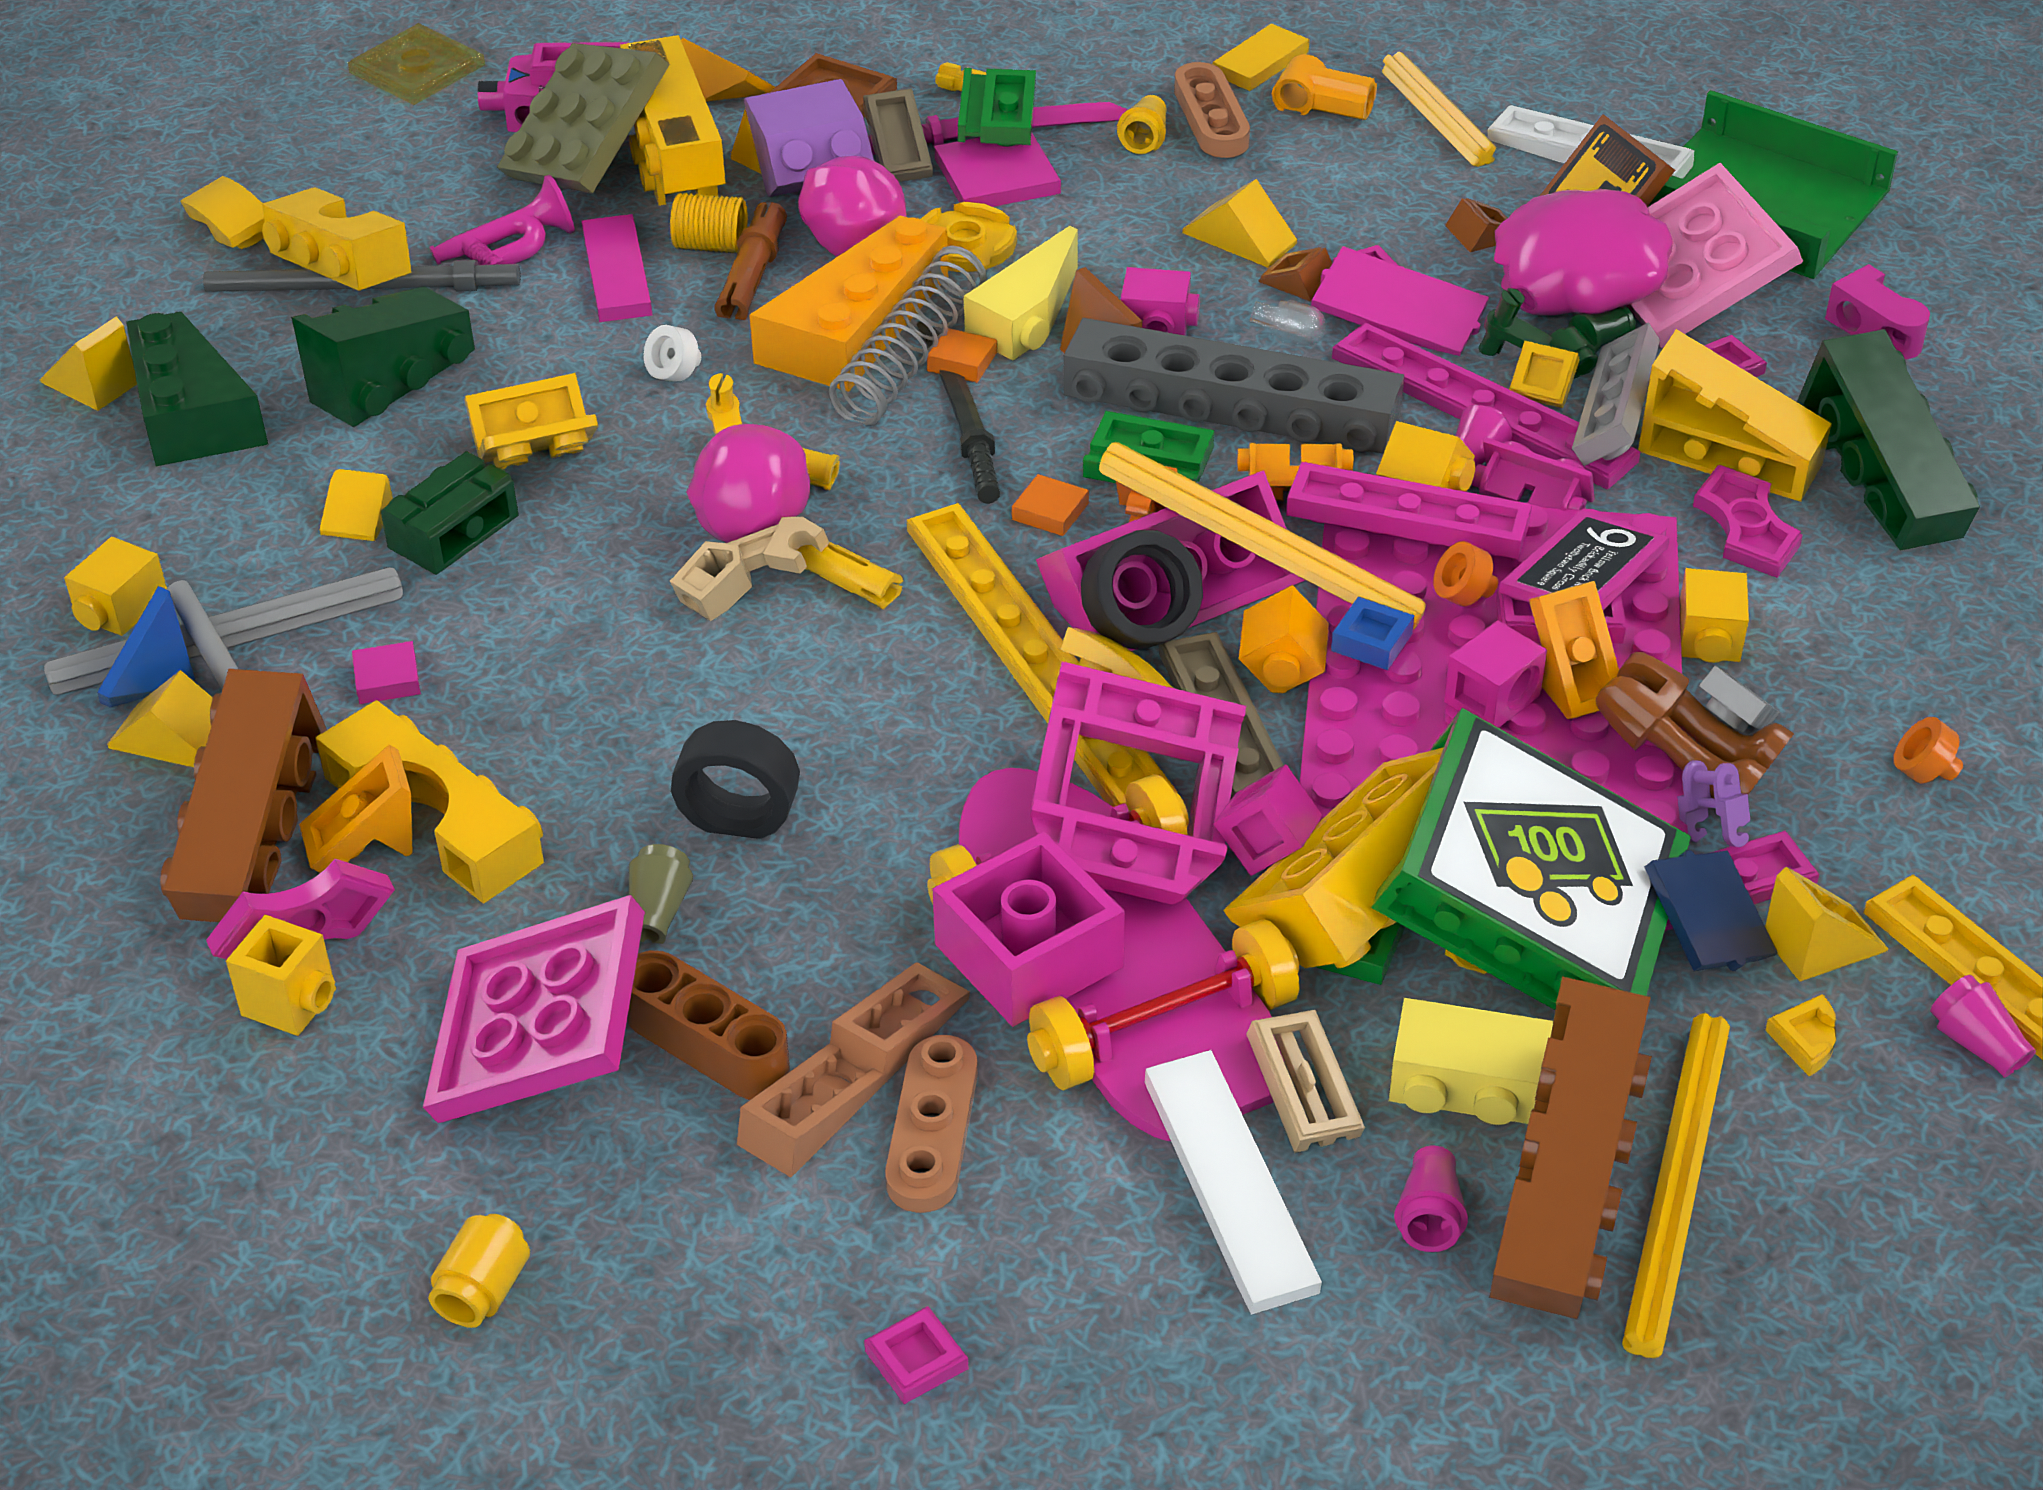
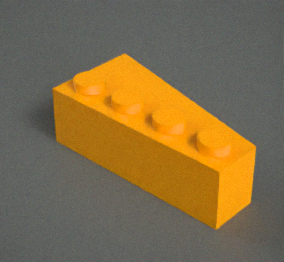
M900 215L751 313L749 317L754 364L830 386V383L841 374V370L851 362L852 356L861 350L863 343L871 338L873 331L892 312L893 306L902 300L903 294L912 288L913 282L931 264L933 257L943 247H947V228L926 223L919 218H908ZM948 255L942 256L940 261L948 262ZM940 266L943 275L948 278V266ZM932 278L925 279V286L937 289ZM922 290L915 292L916 299H922L927 302ZM927 291L929 297L934 294L932 291ZM912 302L905 304L906 311L917 314ZM917 303L919 309H921L923 304ZM903 315L895 316L896 324L907 325ZM907 315V316H908V319H909V321H910L913 317ZM893 327L885 329L886 336L894 339L897 337ZM883 340L875 341L876 349L882 351L886 349ZM873 353L865 354V362L873 364L876 361ZM863 366L854 367L855 375L863 376L865 374ZM844 381L845 390L849 392L855 384L854 382Z

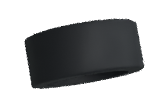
M1136 530L1100 546L1087 561L1081 579L1082 606L1090 624L1101 635L1112 639L1128 649L1150 648L1182 635L1197 618L1203 599L1202 575L1193 555L1178 539L1158 530ZM1131 555H1145L1152 558L1164 570L1170 584L1171 602L1167 614L1160 621L1152 625H1137L1131 622L1119 610L1113 596L1112 577L1115 567L1122 559Z
M738 720L713 721L695 729L684 743L672 773L670 792L677 809L694 826L703 831L762 839L776 833L787 820L798 789L800 769L794 753L778 736L764 728ZM707 766H728L743 770L757 778L769 793L760 796H744L731 793L714 784L703 772V768Z

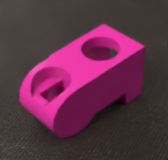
M1868 264L1832 283L1825 316L1826 320L1850 335L1885 329L1895 349L1900 351L1905 359L1917 357L1922 352L1930 312L1921 302L1902 297L1884 286V273ZM1845 301L1850 302V304L1843 307Z

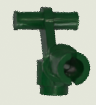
M1508 288L1507 291L1503 290L1496 309L1491 310L1485 319L1484 328L1486 333L1478 349L1483 355L1495 356L1496 353L1500 354L1505 341L1521 349L1524 341L1575 352L1578 353L1580 359L1574 375L1575 379L1590 373L1595 368L1598 361L1595 353L1600 349V346L1606 345L1635 330V320L1631 311L1625 306L1592 316L1580 313L1571 318L1567 328H1559L1549 335L1516 317L1524 302V296L1520 291Z

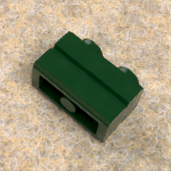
M465 451L447 465L437 467L427 479L409 490L405 495L394 497L380 512L387 548L435 575L442 572L519 516L514 481L510 474L492 464L487 466L485 460L468 451Z

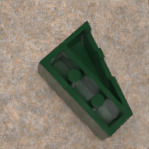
M181 311L169 314L153 313L141 319L126 321L143 420L156 467L269 445L258 396Z

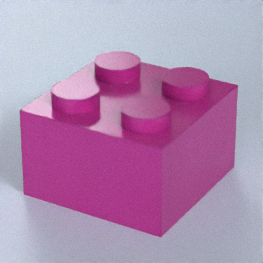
M1045 831L932 888L935 945L1012 1027L1029 1019V1012L1032 1006L1057 996L1066 999L1124 967L1125 910Z

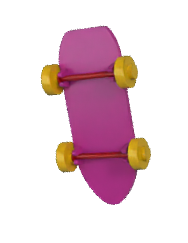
M1022 768L995 770L981 777L971 788L960 819L959 844L934 852L930 856L931 879H928L927 887L932 904V888L1037 835L1030 818L1037 771ZM1153 774L1131 782L1126 789V804L1123 803L1112 807L1093 793L1069 782L1065 805L1067 807L1188 835L1189 818L1186 806L1180 795L1173 791L1169 783L1160 775ZM1102 888L1125 910L1124 967L1066 999L1057 996L1030 1008L1029 1023L1031 1032L1027 1035V1043L1037 1068L1041 1072L1047 1071L1055 1085L1063 1091L1092 1079L1111 1107L1130 1124L1155 1138L1165 1141L1171 1140L1144 1083L1146 1068L1211 1050L1242 1115L1273 1103L1274 1101L1246 1034L1252 1021L1272 1018L1270 1010L1288 1004L1298 997L1299 961L1291 942L1286 937H1283L1280 930L1271 921L1263 918L1236 929L1232 938L1233 950L1226 952L1187 898L1171 905Z

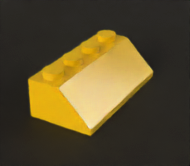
M1444 747L1387 761L1379 766L1317 824L1302 848L1274 863L1223 910L1229 920L1239 927L1263 918L1271 921L1280 930L1283 937H1286L1291 942L1296 951L1299 965L1304 968L1335 964L1337 968H1343L1362 958L1371 948L1368 940L1378 930L1396 923V921L1371 907L1379 887L1403 859Z

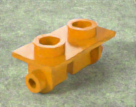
M1249 443V448H1238L1237 471H1248V476L1264 470L1275 500L1283 501V491H1290L1299 466L1290 465V444ZM1341 443L1301 444V461L1353 471V449H1342Z

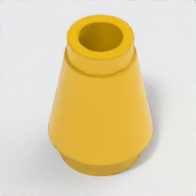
M1147 95L1120 117L1117 124V134L1122 145L1128 151L1135 154H1146L1152 150H1157L1163 144L1166 135L1167 108L1165 102L1160 97Z

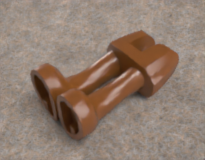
M1644 652L1632 653L1620 667L1617 677L1610 680L1596 696V706L1612 728L1635 751L1649 741L1664 751L1682 771L1687 763L1692 760L1703 762L1708 771H1715L1722 763H1731L1738 770L1741 793L1749 795L1794 733L1783 725L1772 722L1751 735L1741 734L1716 718L1686 689L1689 684V678ZM1709 785L1711 798H1715L1713 785Z

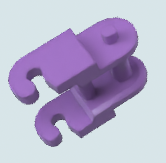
M1692 760L1687 763L1682 774L1684 795L1677 797L1679 817L1687 825L1688 835L1691 836L1690 841L1698 842L1707 835L1705 828H1695V824L1709 817L1708 808H1716V814L1721 816L1722 836L1726 844L1731 847L1744 846L1748 842L1749 836L1745 832H1737V828L1739 826L1743 827L1750 822L1748 794H1742L1740 790L1737 768L1731 763H1722L1715 771H1708L1705 764L1701 761ZM1709 785H1713L1715 798H1711Z

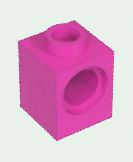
M1497 620L1449 656L1444 702L1458 711L1464 708L1499 728L1540 697L1547 649Z
M1284 764L1235 793L1213 824L1249 875L1253 876L1302 848L1323 815L1287 764Z

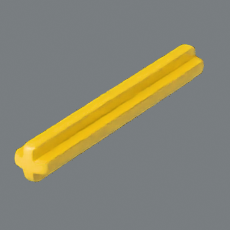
M1397 52L1393 56L1388 54L1384 57L1383 62L1385 66L1382 69L1384 76L1472 166L1478 167L1494 162L1495 158L1492 155L1496 150V146L1404 53Z

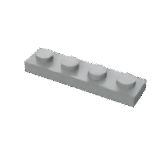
M1649 322L1601 347L1572 446V450L1583 466L1602 457L1604 460H1612L1626 452L1634 442L1650 380L1652 364L1655 361L1660 342L1659 337Z

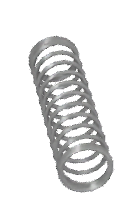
M958 246L943 247L933 257L931 264L923 270L922 275L913 282L912 288L903 294L902 300L893 306L892 312L873 331L871 338L863 343L861 350L852 356L851 362L830 383L828 391L830 401L835 410L844 419L854 420L851 417L857 416L850 413L840 403L836 393L837 384L840 383V389L852 408L872 417H858L866 420L865 422H858L865 425H874L886 413L887 404L895 401L898 391L907 386L908 378H912L917 374L918 365H922L927 361L928 353L933 347L938 345L939 338L947 336L948 328L954 326L958 316L964 313V295L975 289L976 283L970 274L960 266L940 260L942 256L948 254H960L967 258L976 267L980 278L979 285L987 281L986 270L981 261L972 252ZM940 266H950L959 270L970 281L972 290L961 289L953 280L943 275ZM932 278L937 289L925 286V279ZM938 281L949 292L957 296H961L962 300L953 298L947 293H945V291L939 286ZM922 290L928 302L916 299L915 292ZM927 291H932L944 298L951 306L953 312L943 310L931 300ZM912 302L919 315L906 311L905 304ZM953 302L962 304V308L957 311ZM917 303L926 305L935 311L943 324L935 323L927 318L919 309ZM942 314L952 316L953 318L947 324V321ZM903 315L906 324L910 328L896 324L895 316ZM907 315L923 322L930 329L933 336L924 335L918 331L909 321ZM932 326L942 328V333L937 336ZM893 327L900 341L886 336L885 329ZM897 328L908 331L916 337L923 349L909 344L900 335ZM922 338L933 341L932 346L927 348ZM883 340L891 354L876 349L875 341ZM888 341L894 342L905 349L911 356L912 362L897 355L889 346ZM911 350L923 353L922 358L917 361ZM873 353L881 367L865 362V354ZM878 354L884 355L896 363L902 374L886 367L879 359ZM900 362L913 366L912 371L907 374ZM863 366L866 374L872 381L855 375L854 367ZM867 366L878 370L887 377L892 387L878 381L870 373ZM889 374L902 378V383L896 387V383ZM844 381L854 382L855 386L865 397L876 401L877 412L870 413L856 406L846 393ZM878 386L893 391L892 396L886 399Z

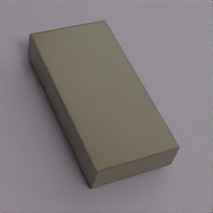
M912 88L864 95L863 108L877 163L890 171L899 182L932 177L933 168Z

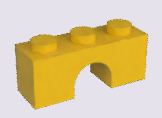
M316 187L262 203L265 220L262 232L271 254L358 291L412 273L405 223L377 211L347 218L344 198Z

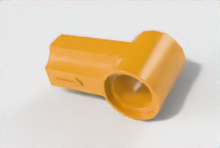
M1301 54L1295 56L1288 63L1275 83L1271 94L1274 105L1280 111L1288 109L1301 112L1300 115H1306L1311 109L1366 120L1372 111L1376 99L1377 83L1371 77L1328 69L1317 57Z

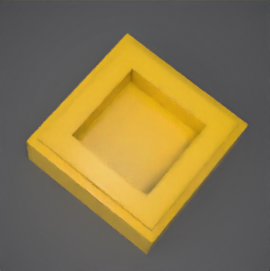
M1524 341L1509 390L1535 402L1563 408L1580 360L1578 353Z

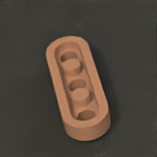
M1192 62L1180 66L1175 72L1174 93L1200 148L1205 153L1220 158L1235 157L1246 152L1249 148L1250 125L1222 70L1213 64L1205 62Z
M951 1035L928 1037L916 1044L908 1057L885 1170L886 1188L890 1199L897 1206L907 1211L916 1213L935 1211L948 1204L957 1191L978 1077L976 1052L968 1042L959 1037ZM938 1060H949V1062H945V1063H938V1062H935V1061H938ZM929 1113H937V1114H940L939 1116H936V1117H927V1116H924V1115L929 1114ZM919 1168H925L930 1170L925 1173L913 1172L914 1170Z

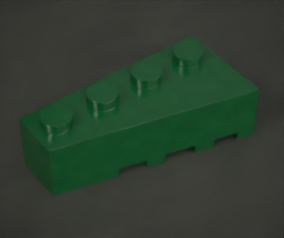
M1886 330L1823 340L1797 403L1832 423L1826 450L1835 448L1840 454L1841 473L1852 486L1863 485L1865 487V505L1900 551L1964 538L1980 508L1977 492L1974 486L1966 481L1954 458L1951 443L1939 431L1930 414V407L1926 397L1917 390L1907 371L1903 354L1895 349Z

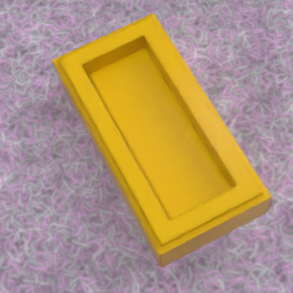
M1271 23L1213 61V65L1222 70L1228 82L1251 91L1286 68L1295 56L1307 54L1309 52L1310 39Z

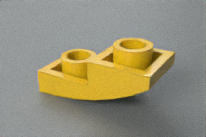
M222 176L180 200L187 214L193 220L207 224L215 240L221 244L233 248L237 246L239 249H243L256 244L264 238L262 228L265 220L262 202L242 185L228 177Z
M1072 627L1067 628L1060 650L1080 657V666L1173 688L1149 663L1121 644L1093 631Z

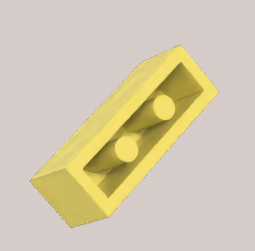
M1404 998L1393 1059L1389 1101L1406 1104L1412 1110L1420 1113H1434L1439 1110L1476 1115L1480 1120L1494 1125L1507 1124L1511 1121L1528 1124L1536 1101L1535 1096L1548 1037H1551L1553 1021Z

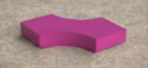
M1718 465L1695 494L1693 507L1712 516L1724 529L1727 540L1722 558L1778 578L1801 546L1803 537L1800 534L1801 531L1784 523L1771 509L1768 502L1771 483Z
M334 859L316 877L295 888L269 894L243 891L207 938L206 942L213 956L227 960L264 915L323 934L324 940L331 938L350 939L364 931L395 889L386 874Z

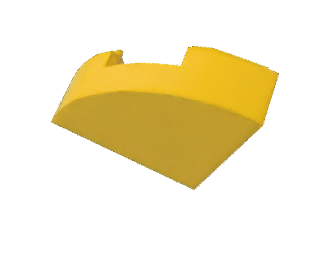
M1821 994L1769 1018L1765 1031L1808 1076H1811L1819 1071L1832 1055L1830 1052L1836 1042V1016L1829 1001Z

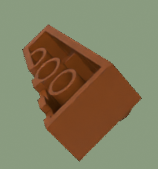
M228 669L222 693H216L212 699L210 707L211 730L206 746H201L195 756V784L190 801H184L179 809L177 819L179 838L174 855L165 860L161 870V891L164 896H167L179 919L220 922L243 891L256 894H269L282 862L280 850L275 845L277 841H289L298 822L295 796L297 792L310 793L317 775L316 771H311L312 754L319 753L315 737L327 731L306 679L300 673Z
M1562 976L1551 1037H1548L1535 1096L1536 1101L1529 1118L1519 1164L1520 1169L1513 1187L1489 1298L1578 1319L1583 1297L1598 1301L1608 1257L1593 1252L1598 1230L1603 1229L1613 1232L1623 1188L1611 1186L1609 1181L1614 1161L1628 1165L1637 1121L1625 1119L1624 1114L1628 1096L1642 1098L1652 1056L1638 1052L1651 997Z

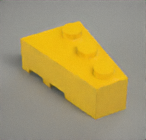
M1676 329L1652 364L1638 450L1641 453L1709 474L1718 465H1722L1771 483L1770 493L1801 502L1823 464L1832 423Z

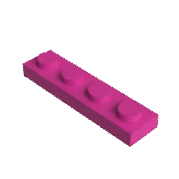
M1301 461L1287 497L1286 515L1308 519L1317 523H1329L1366 530L1376 534H1388L1425 541L1434 545L1452 546L1457 542L1466 541L1492 556L1519 559L1530 523L1532 504Z

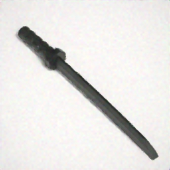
M920 321L916 324L921 333L933 336L930 329L923 322ZM934 328L937 336L940 335L941 333ZM924 339L928 348L932 346L933 341ZM940 370V377L962 435L960 438L961 455L963 458H969L978 499L985 504L994 503L1000 497V490L991 457L995 454L994 436L984 429L965 378L954 372Z

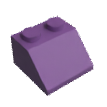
M842 79L746 97L743 100L768 197L801 191L807 170L818 167L835 158L862 156L874 161L863 115Z

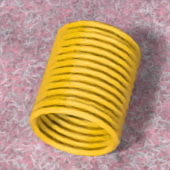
M681 192L675 196L671 209L670 234L672 244L676 249H694L695 251L699 249L700 251H720L721 253L724 251L725 253L730 252L732 254L736 252L738 254L737 240L741 232L748 227L747 205L742 197L738 199L733 196L731 198L721 196L719 198L718 195L715 197L711 195L709 197L707 194L699 196L698 194L693 195L691 193L688 195Z

